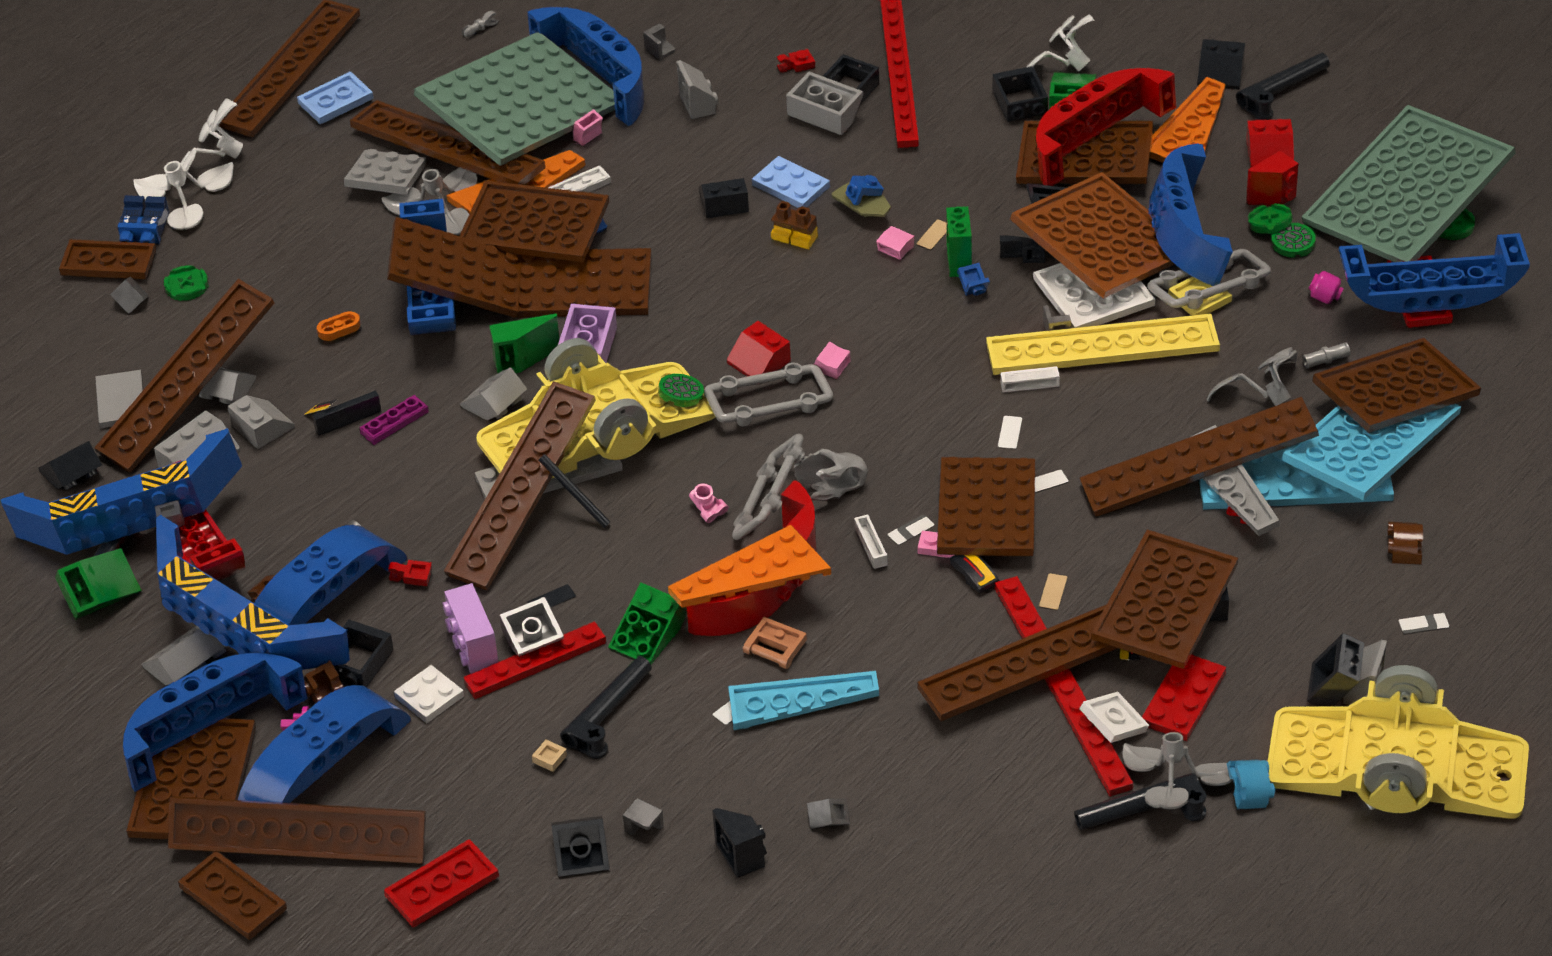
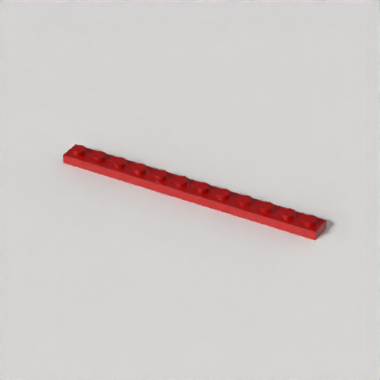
M880 0L897 148L918 147L919 138L902 1Z
M1018 576L995 582V590L1022 639L1047 629ZM1070 669L1045 678L1109 797L1133 790V781L1111 742L1104 737L1099 729L1080 710L1082 703L1087 701Z

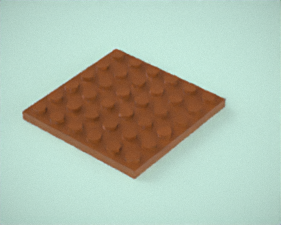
M1103 172L1013 212L1010 217L1014 224L1103 299L1174 265L1158 243L1155 229L1152 228V218L1148 210Z

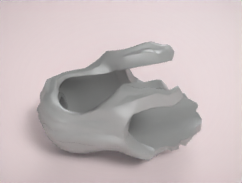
M821 449L814 454L810 453L809 456H804L799 463L794 465V476L798 479V482L811 485L813 489L817 490L811 496V499L814 501L839 499L845 492L863 486L868 472L867 465L860 456L848 452L835 453L827 449Z

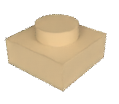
M545 740L532 755V762L554 772L567 756V749Z

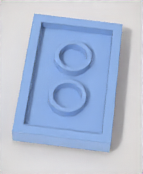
M348 72L297 97L298 104L319 124L325 123L374 99L373 92L352 72Z
M778 156L752 178V186L799 208L802 206L808 207L830 187V180Z

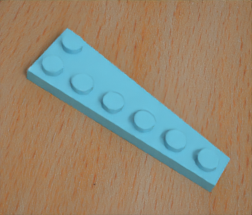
M876 671L728 686L734 730L746 729L754 725L879 696Z

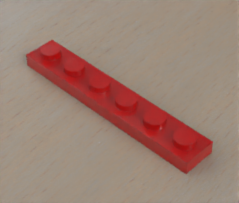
M594 621L563 634L564 639L522 656L516 654L463 677L464 684L473 698L477 699L606 644V636Z

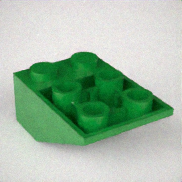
M1054 72L1050 85L1049 109L1095 80L1096 74Z
M557 313L489 325L497 374L510 367L515 373L524 371L549 356L553 349L558 346L560 340Z
M121 548L75 562L57 570L55 576L75 620L142 591Z
M640 582L608 647L633 659L642 656L652 664L680 630L687 616V607L681 608L670 594Z

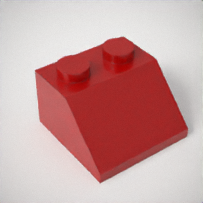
M1291 119L1247 121L1246 143L1250 168L1278 151H1282L1294 160Z
M1278 151L1249 168L1246 203L1249 205L1272 206V204L1276 203L1283 205L1293 200L1297 194L1299 163L1282 151Z
M756 321L741 332L727 358V363L747 377L778 371L791 362L790 341L760 321Z

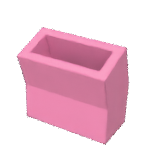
M594 109L574 123L573 139L582 146L602 133L601 123L603 118Z
M891 226L876 241L879 251L901 260L914 247L915 236Z
M829 341L816 358L814 365H817L824 375L838 379L850 363V351L840 348Z

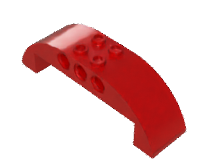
M1133 68L1112 72L1091 81L1052 106L1044 114L1036 130L1038 167L1043 185L1054 186L1064 179L1062 157L1141 107L1148 109L1160 118L1175 109V74L1170 71L1153 68Z
M206 509L204 512L184 518L185 525L179 527L183 551L182 559L217 581L245 570V558L242 548L235 538L227 541Z
M794 480L781 494L783 528L791 525L816 551L814 505L806 489L798 481ZM800 578L787 581L782 586L750 593L747 590L735 592V596L726 598L725 595L712 597L710 602L687 606L689 633L701 636H721L747 630L759 624L764 617H770L783 602L789 600L792 592L797 587H800L804 581H801Z

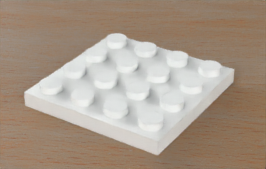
M1062 263L1033 272L1034 281L1060 315H1070L1071 328L1098 326L1155 306V298L1141 281L1103 299Z

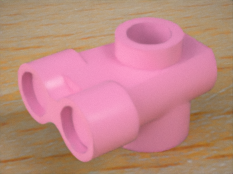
M708 484L697 485L689 494L690 499L697 509L700 510V516L707 523H711L717 516L725 514L729 509V506L722 499L718 500L713 496V490Z

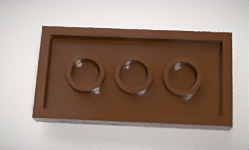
M70 239L59 267L60 275L147 279L156 252L155 243Z
M217 851L178 881L180 889L248 940H251L287 910L284 900Z

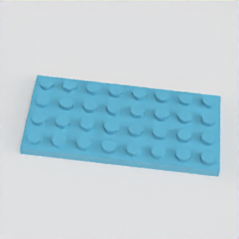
M1452 404L1370 433L1361 427L1340 406H1337L1316 424L1319 436L1290 446L1283 453L1282 461L1356 498L1364 500L1460 414L1461 406Z
M1289 447L1242 464L1269 506L1393 501L1394 499L1391 476L1368 497L1361 500L1282 461L1283 453ZM1199 479L1203 510L1226 509L1229 507L1203 479Z

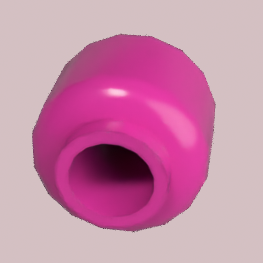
M1322 271L1320 274H1315L1308 290H1311L1312 298L1325 304H1330L1333 299H1339L1344 288L1340 287L1341 279L1339 277Z

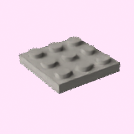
M375 149L364 150L344 178V187L407 194L426 167V157H419L415 154L402 155L397 152H379Z

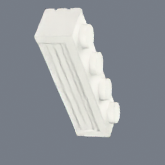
M1057 366L1000 372V383L1003 393L1059 387L1060 376Z
M869 515L854 518V528L873 568L887 566L888 555Z

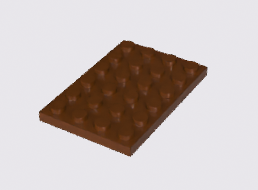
M1024 121L1016 184H1043L1039 174L1036 130L1040 121ZM1118 121L1110 128L1062 157L1064 179L1057 184H1077L1101 172L1116 184H1147L1154 128L1153 121Z
M485 180L459 236L473 239L486 245H493L504 253L510 252L513 254L584 262L610 202L609 195Z
M395 218L387 280L510 317H516L519 306L521 278L520 254L504 253L493 245H486L473 239L457 236L450 232L411 222L407 219Z
M651 248L589 249L584 262L520 254L519 306L515 318L539 317L556 313L557 317H567L571 304L615 308L616 315H648Z
M1425 338L1315 373L1312 380L1315 385L1368 433L1479 396L1481 392V387Z
M941 457L937 555L1034 556L1035 459Z
M1147 529L1091 632V639L1184 669L1238 565V557Z
M221 719L152 756L157 780L137 790L126 830L128 838L168 839L170 797L172 796L238 800L256 728L255 720Z

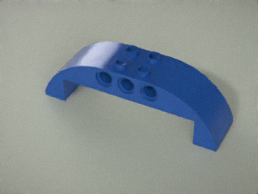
M548 7L528 11L530 35L539 32L558 47L561 45L566 46L613 86L616 117L627 126L632 125L643 109L644 87L641 59L639 53L628 39L621 36L615 28L610 27L599 17L582 10L566 7Z
M1189 144L1173 150L1166 157L1150 196L1148 213L1151 215L1152 228L1155 229L1158 243L1168 258L1192 277L1215 286L1220 284L1233 251L1229 238L1203 234L1192 191L1205 162L1206 155L1203 144Z
M443 199L399 203L400 218L447 232ZM407 286V318L410 335L456 331L454 299Z
M1520 233L1497 235L1494 255L1367 264L1362 245L1339 246L1346 279L1355 295L1375 308L1399 313L1452 310L1480 305L1512 288L1530 267Z
M344 525L324 534L281 569L265 586L254 604L288 625L305 624L373 565L377 564L388 571L390 562L402 564L407 560V555L399 548L362 526Z
M245 653L233 655L195 670L151 695L133 713L124 733L123 751L132 789L136 792L157 780L152 756L271 693L285 710L307 700L302 666L290 658L275 654Z
M352 685L335 690L313 705L268 745L247 775L238 800L291 803L376 728L380 726L392 735H396L411 722V717L402 709L364 686Z

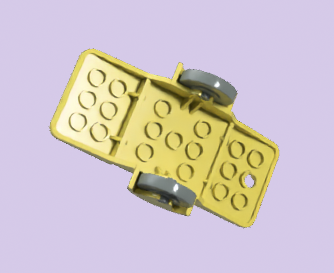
M573 338L562 342L549 354L544 369L548 380L541 372L536 373L544 386L540 388L531 403L481 429L477 434L476 440L478 446L500 473L553 381L594 395L596 399L558 466L564 474L576 470L577 462L598 454L610 460L628 458L643 449L655 433L661 439L715 418V415L705 395H703V398L697 405L691 407L675 406L674 402H665L659 396L658 385L661 378L670 374L689 375L680 364L665 362L620 371L609 363H605L589 341L582 338Z
M1398 665L1382 671L1377 677L1376 684L1375 681H1369L1368 696L1362 697L1348 707H1284L1279 709L1274 717L1268 756L1270 783H1273L1274 787L1278 789L1341 797L1342 790L1357 792L1359 797L1368 805L1391 813L1412 812L1424 807L1429 802L1444 803V810L1514 819L1523 812L1529 746L1522 737L1459 721L1446 707H1442L1444 690L1439 689L1437 691V683L1428 672L1414 666ZM1505 773L1510 780L1502 781L1497 775Z

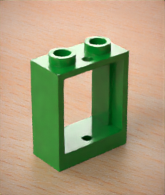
M968 206L946 208V242L950 277H959L957 273L958 268L972 265V234Z

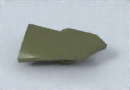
M849 183L832 193V198L864 217H885L891 210V206L883 194L881 196L863 195L860 204L854 205L846 195Z

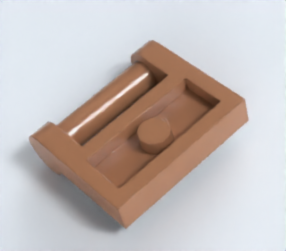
M764 617L746 640L743 652L748 655H758L778 663L784 669H788L793 658L807 641V633ZM758 642L783 651L784 654H779L757 644Z

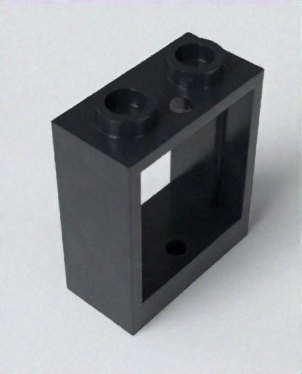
M844 54L823 75V77L839 82L845 75L862 81L856 88L863 91L860 104L880 84L879 67Z
M1033 66L992 74V91L1007 122L1044 115L1048 111V96ZM1031 89L1035 97L1009 103L1005 94Z
M349 619L343 626L347 630L348 647L354 644L374 652L361 670L344 664L335 665L334 668L339 675L340 682L346 683L349 686L359 685L367 688L394 650L391 633Z
M1342 633L1312 662L1307 702L1318 707H1334L1360 682L1364 642Z

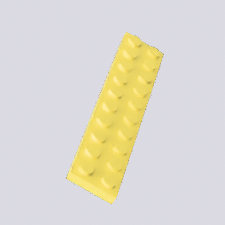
M1211 314L986 337L993 375H999L1000 372L1057 366L1058 368L1208 353L1216 352L1220 349Z

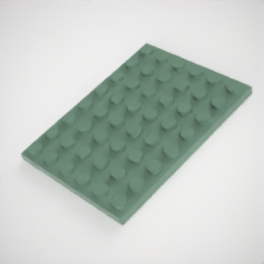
M539 32L427 82L414 90L415 97L500 166L573 131L574 123L593 109L601 117L615 110L613 90Z
M1407 105L1302 216V221L1306 225L1348 243L1362 245L1363 249L1390 261H1417L1516 154L1515 147Z

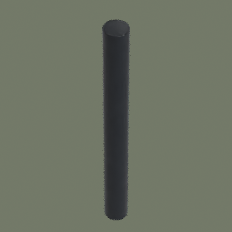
M543 454L538 459L603 528L610 523V520L546 454Z

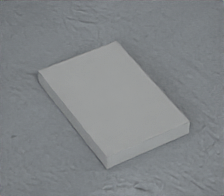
M141 370L95 376L100 429L112 427L143 391Z

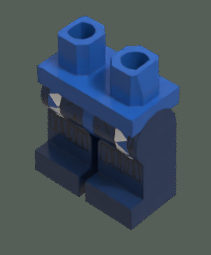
M125 195L123 213L117 226L120 242L160 244V236L163 233L169 215L166 197L147 196L145 200L144 196Z

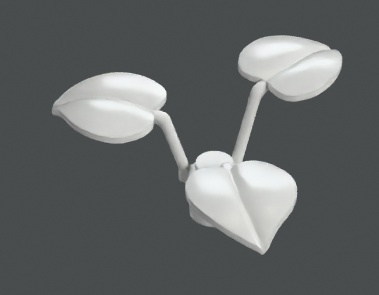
M1090 14L1085 16L1072 28L1075 17L1072 15L1050 38L1049 41L1052 42L1057 35H1060L1071 50L1065 55L1068 58L1067 60L1050 51H1044L1033 59L1027 67L1033 66L1042 59L1051 56L1067 66L1071 64L1079 72L1090 59L1079 48L1074 36L1082 25L1094 21ZM1070 30L1065 36L1064 31Z
M225 99L218 111L213 110L210 113L199 135V142H204L209 133L220 139L217 144L220 151L193 148L191 151H188L180 163L183 169L186 168L188 171L197 152L216 154L222 157L227 154L235 159L238 157L243 143L235 140L219 127L222 119L237 105L235 102ZM215 130H218L223 136L216 133Z
M172 161L164 167L166 174L153 175L144 179H134V186L137 194L144 196L145 200L147 196L164 197L166 191L171 189V185L177 187L183 208L173 210L168 215L167 221L173 229H190L201 222L203 210L198 204L187 207L181 186L185 184L186 176L199 188L205 187L207 191L215 192L226 188L230 184L234 165L231 162L202 173L196 180L188 173L186 168H182L180 162Z

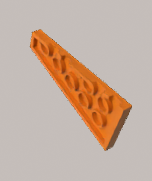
M1206 77L1153 134L1150 158L1164 163L1166 157L1173 150L1189 144H1203L1205 151L1225 92V84Z
M571 150L544 159L546 168L525 185L548 188L558 184L586 166L585 159ZM484 182L448 194L447 201L457 208L465 209L470 214Z
M789 525L668 586V593L683 608L710 602L712 597L725 595L728 598L735 596V592L747 590L750 593L785 585L787 581L798 578L801 581L809 580L811 575L820 573L823 576L831 575V567Z

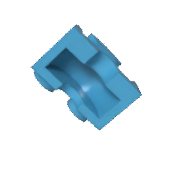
M1236 760L1226 763L1229 777L1233 779L1235 785L1234 798L1237 809L1266 808L1269 798H1273L1275 795L1274 784L1270 783L1268 761Z

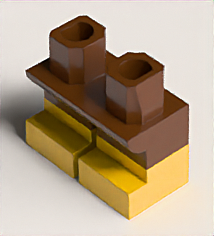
M781 201L776 207V213L771 218V221L774 222L771 239L787 244L791 242V245L809 250L818 237L816 216L811 215L810 209L802 206L797 210H793L789 202Z

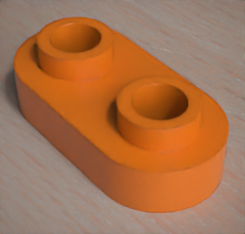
M348 311L322 320L317 325L318 337L324 341H332L353 333L361 326L360 317L356 312Z

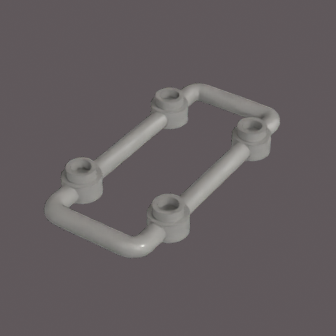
M1238 249L1233 251L1225 270L1230 269L1231 265H1233V260L1238 258L1246 259L1259 270H1244L1240 277L1201 291L1197 289L1188 290L1185 292V296L1179 299L1173 298L1163 289L1168 290L1177 285V280L1191 275L1182 269L1178 271L1165 270L1160 273V277L1148 283V289L1170 307L1180 308L1187 305L1190 309H1198L1201 307L1203 299L1242 285L1247 289L1256 288L1259 279L1268 276L1271 273V268L1250 251Z
M788 363L783 370L738 379L730 375L723 376L720 382L707 385L704 389V395L718 421L722 423L736 421L739 426H748L754 417L799 408L805 413H812L817 409L818 404L827 403L832 400L833 391L817 365L808 364L801 366L798 363ZM810 373L814 375L823 392L821 395L805 392L800 396V399L757 408L741 405L735 408V412L727 414L723 413L714 392L721 391L724 396H733L739 387L785 378L789 383H797L802 378V375Z
M795 434L773 450L765 464L757 472L756 477L758 479L743 511L738 515L733 524L735 528L732 537L735 540L742 539L767 520L770 512H776L782 505L780 496H778L793 463H799L805 455L801 447L804 440L802 434ZM783 455L785 458L779 472H777L774 465L777 459ZM775 479L770 492L760 504L762 507L760 513L753 518L751 514L766 482L771 483Z

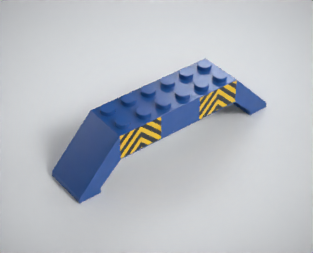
M227 428L205 435L206 439L186 460L52 502L30 498L22 492L1 499V504L17 538L67 555L156 527L157 516L155 506L178 500L184 518L204 512L241 469L242 463Z
M162 515L156 518L157 574L162 604L167 610L181 615L186 622H192L197 625L205 634H211L216 637L221 644L230 646L238 654H275L298 662L302 666V670L318 668L328 661H331L332 665L335 666L346 664L350 660L346 629L328 618L320 623L286 624L182 559L183 551L179 526Z

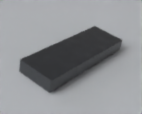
M375 390L313 414L315 432L320 436L381 412L378 393Z

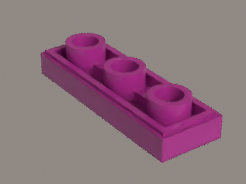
M413 395L359 427L360 434L375 445L428 413V406L417 396Z

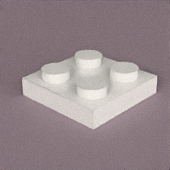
M430 665L396 689L394 696L425 723H428L462 699L464 692L454 682Z
M1119 692L1084 701L1080 707V710L1087 716L1089 721L1111 743L1145 733L1149 726Z

